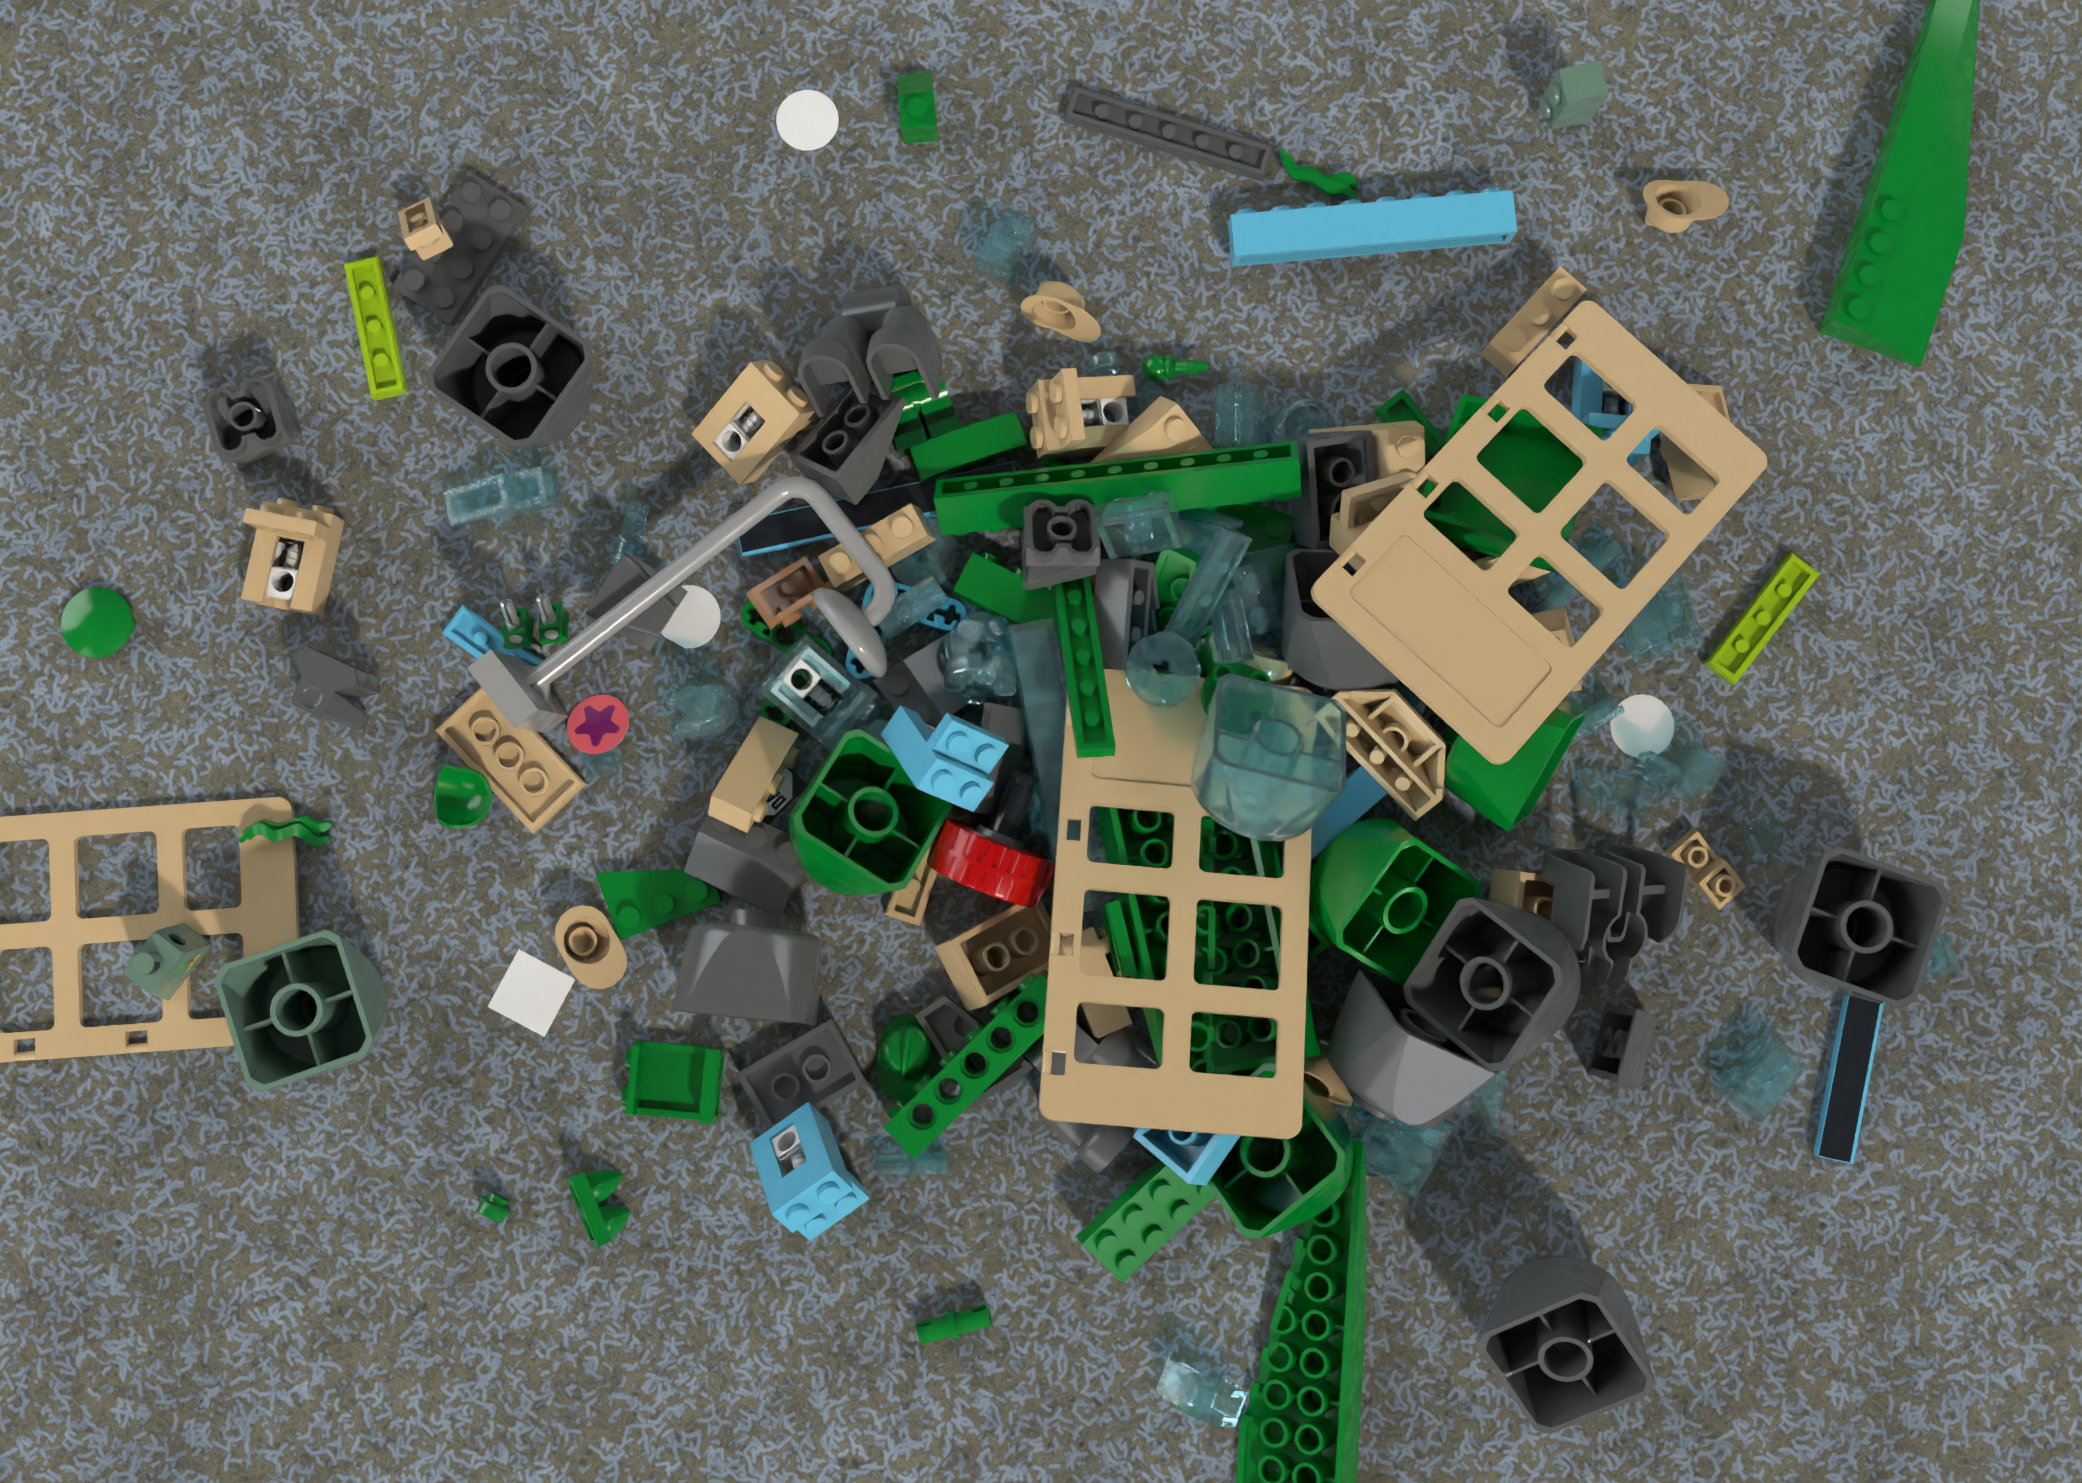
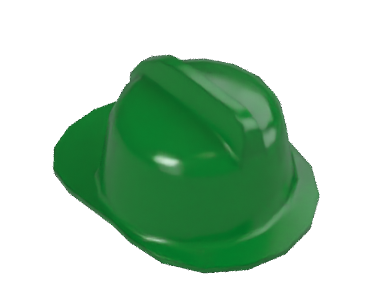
M901 1014L891 1019L884 1027L879 1043L876 1065L877 1081L884 1093L898 1101L901 1099L910 1101L917 1094L912 1088L927 1073L932 1078L934 1075L937 1049L914 1016L915 1014Z

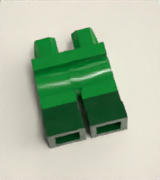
M918 369L901 376L898 373H894L891 393L902 397L906 402L893 436L899 458L912 455L911 447L928 441L918 415L920 412H922L930 438L932 439L962 428L942 377L939 398L932 399Z

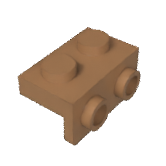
M804 556L749 590L746 595L771 630L780 623L785 628L803 617L800 611L807 606H810L812 610L817 609L818 607L812 599L815 589L821 587L833 589L834 587L831 581L824 584L807 557Z

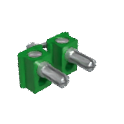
M541 594L536 597L540 610L538 625L540 633L539 643L542 644L540 647L532 643L534 618L529 616L527 608L515 609L512 600L507 599V603L505 599L502 600L500 607L504 615L503 647L508 650L533 648L537 653L547 651V646L567 641L570 614L565 612L562 602L551 604L546 594H543V598Z

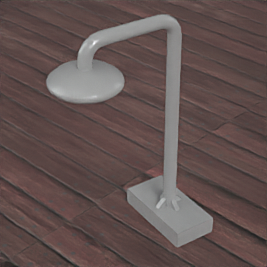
M802 476L785 477L770 485L539 665L530 666L524 659L491 649L467 667V669L513 728L547 734L569 717L550 692L551 682L791 498L804 499L811 505L873 586L874 594L872 600L861 610L848 597L823 587L814 590L812 599L867 671L876 678L885 675L887 671V657L883 641L874 627L891 611L895 599V584L888 568L826 489L815 480Z

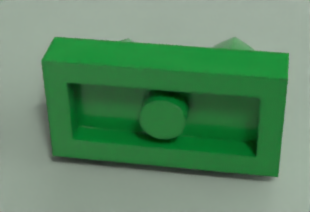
M607 1169L594 1170L587 1173L582 1172L565 1179L592 1247H600L611 1242V1238L621 1231L629 1218L630 1211L624 1207L617 1205L598 1207V1203L608 1198L619 1185L623 1177L621 1172Z

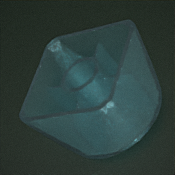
M1231 673L1219 677L1192 767L1191 785L1197 801L1206 813L1219 824L1251 839L1284 841L1306 833L1332 806L1346 787L1347 710L1336 699Z

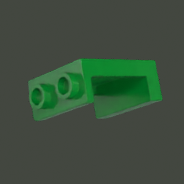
M644 1040L633 1042L632 1048L627 1049L625 1056V1070H630L628 1085L624 1084L621 1094V1106L626 1107L625 1116L646 1115L698 1120V1123L707 1124L717 1122L719 1120L726 1048Z

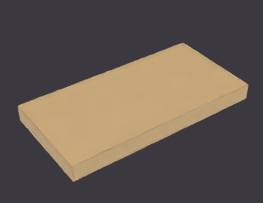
M482 687L435 730L470 768L478 771L486 778L491 790L534 834L587 785L538 732L513 728Z

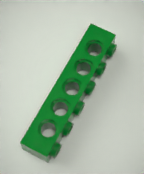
M1045 970L1038 976L1031 971L1016 986L1021 992L1012 1001L1005 997L990 1012L995 1018L986 1027L979 1022L964 1037L969 1043L960 1052L953 1048L938 1063L943 1069L934 1078L927 1073L912 1088L917 1094L908 1103L901 1099L887 1113L891 1120L883 1128L913 1159L933 1142L1044 1033L1048 973ZM1024 1001L1033 1002L1038 1008V1017L1035 1019L1023 1017L1020 1013V1004ZM997 1027L1007 1028L1012 1034V1042L1007 1045L998 1043L994 1038V1029ZM973 1052L981 1054L985 1058L986 1067L982 1070L973 1069L968 1063V1055ZM952 1078L956 1080L960 1087L959 1094H947L942 1087L943 1079ZM918 1104H927L932 1108L934 1113L932 1120H923L918 1116L916 1111Z

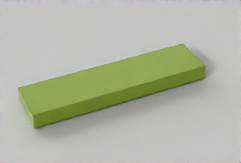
M379 256L344 263L371 398L376 401L408 394L409 390L382 259Z
M1788 553L1703 665L1730 686L1735 685L1820 573L1794 553Z

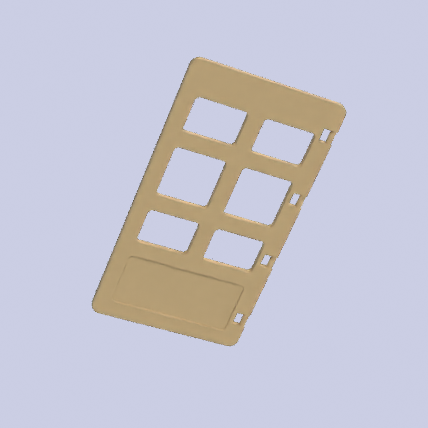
M1583 301L1576 306L1416 477L1321 575L1312 586L1311 596L1321 609L1486 760L1496 765L1504 764L1516 754L1767 467V457L1757 445L1603 308L1593 301ZM1565 331L1575 339L1566 350L1556 342ZM1570 356H1577L1633 407L1629 417L1607 440H1601L1545 390V382ZM1496 404L1507 412L1497 423L1487 415ZM1522 409L1535 417L1583 462L1582 468L1540 513L1533 512L1477 461L1478 453ZM1652 429H1659L1715 480V486L1688 515L1682 513L1627 462L1628 455ZM1426 479L1436 486L1427 498L1423 497L1416 490ZM1452 482H1459L1516 535L1515 541L1488 570L1480 569L1424 517V511ZM1602 484H1609L1661 530L1666 537L1664 544L1624 589L1616 587L1567 543L1560 534L1561 529ZM1355 556L1363 563V566L1351 576L1343 566ZM1536 557H1541L1600 611L1599 617L1572 647L1565 646L1508 593L1510 585Z
M1104 669L1116 746L1115 756L1077 758L1067 692L1039 1110L1046 1119L1059 1122L1274 1139L1293 1138L1302 1128L1315 696L1309 689L1304 687L1270 684L1273 692V708L1266 722L1251 732L1232 733L1215 725L1203 709L1201 689L1206 678ZM1100 806L1170 813L1174 818L1171 867L1165 869L1091 862L1087 858L1090 808ZM1213 816L1281 823L1284 827L1282 877L1268 878L1202 871L1199 867L1201 818ZM1068 820L1081 821L1079 841L1067 840ZM1095 890L1163 896L1169 900L1166 976L1164 980L1086 975L1081 972L1080 954L1084 894L1086 891ZM1211 900L1269 905L1280 909L1279 982L1276 990L1198 984L1194 980L1198 901ZM1060 934L1073 935L1072 956L1059 955ZM1080 1003H1093L1161 1010L1163 1013L1161 1066L1158 1069L1077 1062L1074 1058L1077 1006ZM1202 1012L1262 1017L1275 1020L1277 1024L1274 1077L1260 1078L1192 1071L1189 1066L1192 1014ZM1052 1052L1065 1053L1064 1075L1051 1074Z
M283 797L0 817V843L45 839L48 842L51 917L47 921L16 924L0 923V952L8 949L49 947L52 951L54 1026L50 1030L6 1033L2 1031L0 1026V1063L234 1046L226 1017L196 1019L192 1016L190 975L170 1000L162 999L163 1017L159 1022L86 1026L83 1021L81 949L85 944L147 940L156 930L180 923H185L201 936L239 933L243 937L244 958L299 939L296 837L294 836L274 842L258 835L251 840L247 839L244 843L239 842L242 901L238 907L192 911L187 906L185 833L187 830L236 826L239 830V836H241L244 829L258 820L267 819L273 822H284L294 818L295 809L292 802ZM154 832L157 840L158 911L153 914L83 918L80 915L78 840L83 836ZM147 1030V1043L129 1044V1031ZM35 1038V1051H17V1039Z

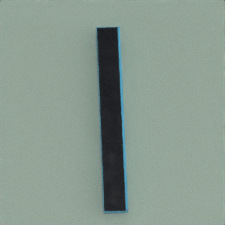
M1012 461L943 476L928 482L920 481L866 493L857 505L844 499H837L835 502L859 532L910 503L921 508L925 518L937 516L934 503L936 480L1015 471L1014 463ZM810 505L769 514L738 539L742 557L747 558L836 537Z
M1843 995L1813 1155L1849 1164L1854 1163L1884 1004Z

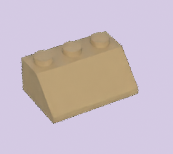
M1688 384L1730 421L1721 386ZM1660 432L1661 442L1659 449L1662 458L1667 463L1670 474L1668 484L1671 492L1675 495L1676 501L1704 498L1715 486L1714 478L1665 434Z

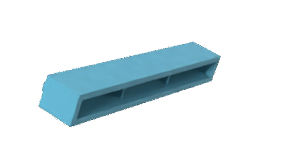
M1499 187L1486 188L1480 191V193L1467 194L1464 190H1456L1439 197H1432L1429 193H1421L1404 200H1397L1396 197L1386 196L1369 203H1362L1361 200L1351 199L1335 206H1327L1326 203L1317 202L1300 209H1292L1291 206L1282 205L1265 212H1257L1256 209L1247 208L1231 214L1228 223L1232 267L1510 243L1517 233L1513 190L1502 191Z

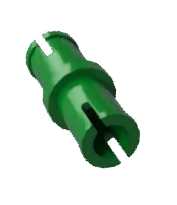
M985 1303L981 1306L958 1312L955 1309L947 1311V1315L916 1322V1331L919 1342L923 1346L927 1343L952 1337L954 1340L960 1339L964 1333L993 1327V1321L989 1306Z

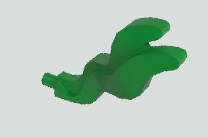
M1285 148L1279 151L1282 157L1281 163L1292 180L1310 183L1328 196L1342 195L1347 200L1356 199L1353 190L1358 188V183L1352 174L1343 172L1335 175H1325L1312 166H1298L1292 156L1288 155Z
M308 814L299 815L284 822L261 819L244 829L243 834L238 837V841L244 843L247 839L251 840L255 836L260 835L270 841L277 842L294 836L312 846H321L331 838L330 834H322V832L329 830L334 823L332 820L319 821Z

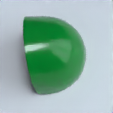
M454 764L443 765L438 773L434 790V811L438 823L443 827L451 829H464L475 825L485 817L490 809L492 791L488 781L481 773L470 767Z

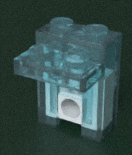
M802 634L756 687L761 694L830 753L847 731L858 730L863 724L867 727L871 725L881 713L878 707L883 702L877 697L878 694L868 685L861 683L805 634ZM803 668L809 674V681L804 687L795 688L791 683V676L795 670ZM820 679L825 681L839 694L833 702L831 698L832 693H827V689L824 690L820 687L821 684L818 685ZM805 696H810L811 701L815 700L817 706H822V710L826 711L822 715L819 714L803 699Z

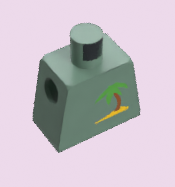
M185 923L156 930L124 969L123 974L150 995L170 1000L213 944Z

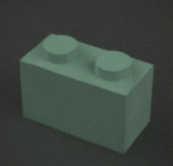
M1601 60L1558 69L1539 102L1541 116L1543 119H1547L1550 130L1590 122L1609 95Z

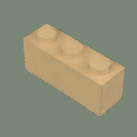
M1560 266L1489 342L1481 355L1507 378L1587 289Z
M911 503L860 532L887 568L937 540L921 508ZM841 544L818 556L835 589L847 591L868 579Z
M759 716L713 791L708 815L746 833L749 832L754 821L760 823L769 807V803L766 802L770 794L776 796L781 789L785 776L782 775L785 768L792 769L798 759L800 750L796 748L799 733Z

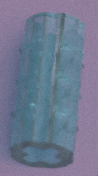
M929 575L919 583H915L906 592L900 593V596L894 599L891 611L878 626L890 641L900 633L905 632L906 629L916 622H920L922 618L931 612H935L938 607L949 600L935 578Z

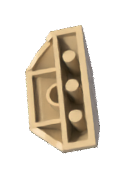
M1396 689L1340 690L1314 712L1313 716L1414 821L1442 800L1447 742Z

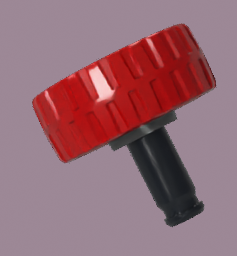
M1013 769L1010 773L1012 775L1011 779L1005 785L990 826L979 824L977 827L962 821L946 818L932 842L927 857V865L936 872L987 895L1020 906L1036 908L1048 886L1054 868V861L1040 852L1025 846V841L1017 838L1034 795L1035 784L1038 785L1039 780L1031 774Z

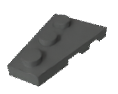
M947 994L914 1015L942 1059L953 1048L960 1052L969 1043L964 1037L979 1022L986 1027L984 1023ZM994 1032V1038L998 1043L1003 1045L1009 1044ZM973 1052L968 1055V1063L973 1069L982 1070L986 1067L985 1058L981 1054ZM1021 1055L972 1102V1105L974 1107L1032 1070L1035 1066L1024 1055Z

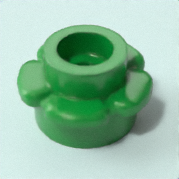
M490 1191L488 1197L481 1195L478 1198L481 1202L476 1211L493 1221L503 1223L507 1214L511 1215L512 1213L511 1209L507 1207L510 1200L498 1193Z

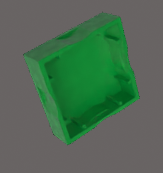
M1462 394L1446 433L1445 445L1488 399ZM1496 404L1487 415L1497 423L1507 412ZM1519 410L1477 455V461L1535 513L1542 512L1583 466L1582 460L1535 417L1522 410ZM1584 424L1597 437L1603 440L1604 428ZM1429 480L1422 493V496L1425 498L1436 488ZM1459 482L1450 483L1424 511L1425 519L1451 543L1459 547L1500 557L1516 539L1515 533ZM1580 509L1561 529V537L1567 543ZM1536 557L1529 564L1532 567L1554 573L1557 572L1541 557Z

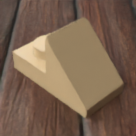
M430 197L398 212L403 239L411 251H417L422 260H427L453 246L447 229Z

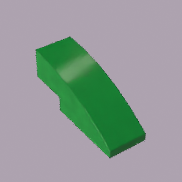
M1015 411L950 431L934 439L931 438L924 443L911 447L910 451L921 481L928 482L959 471H970L1027 447L1029 443L1018 412Z

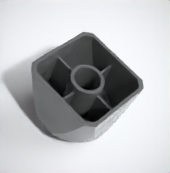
M494 285L487 287L426 373V381L430 391L506 446L513 449L542 448L555 444L571 434L589 409L593 393L592 349L590 342L505 285ZM531 372L528 379L522 385L515 387L517 381L524 374Z
M1295 549L1286 554L1282 651L1288 666L1305 680L1334 691L1383 689L1398 682L1399 679L1312 599L1311 589L1313 584L1340 555L1335 550ZM1348 562L1343 566L1351 576L1357 572Z
M1837 846L1812 861L1796 874L1782 890L1773 915L1775 944L1785 964L1802 981L1835 993L1903 1008L1916 1002L1950 898L1942 883ZM1848 917L1851 924L1849 936L1846 930V922Z
M1471 897L1459 899L1404 984L1403 989L1407 1004L1486 1070L1494 1072L1505 1070L1548 1040L1565 1024L1578 1002L1581 975L1578 959L1571 943L1547 919L1521 908Z
M732 909L730 924H694L690 927L684 949L673 1011L817 1026L822 941L819 937L809 933L785 930L786 915L771 912Z
M1366 967L1359 968L1326 1049L1327 1058L1332 1069L1345 1083L1351 1097L1361 1107L1381 1119H1394L1402 1124L1418 1129L1437 1127L1500 1072H1489L1407 1004L1402 985Z
M1549 1256L1520 1266L1504 1280L1494 1300L1479 1340L1478 1349L1534 1430L1552 1434L1651 1394L1655 1379L1637 1320L1625 1292L1609 1272L1592 1262L1580 1258Z

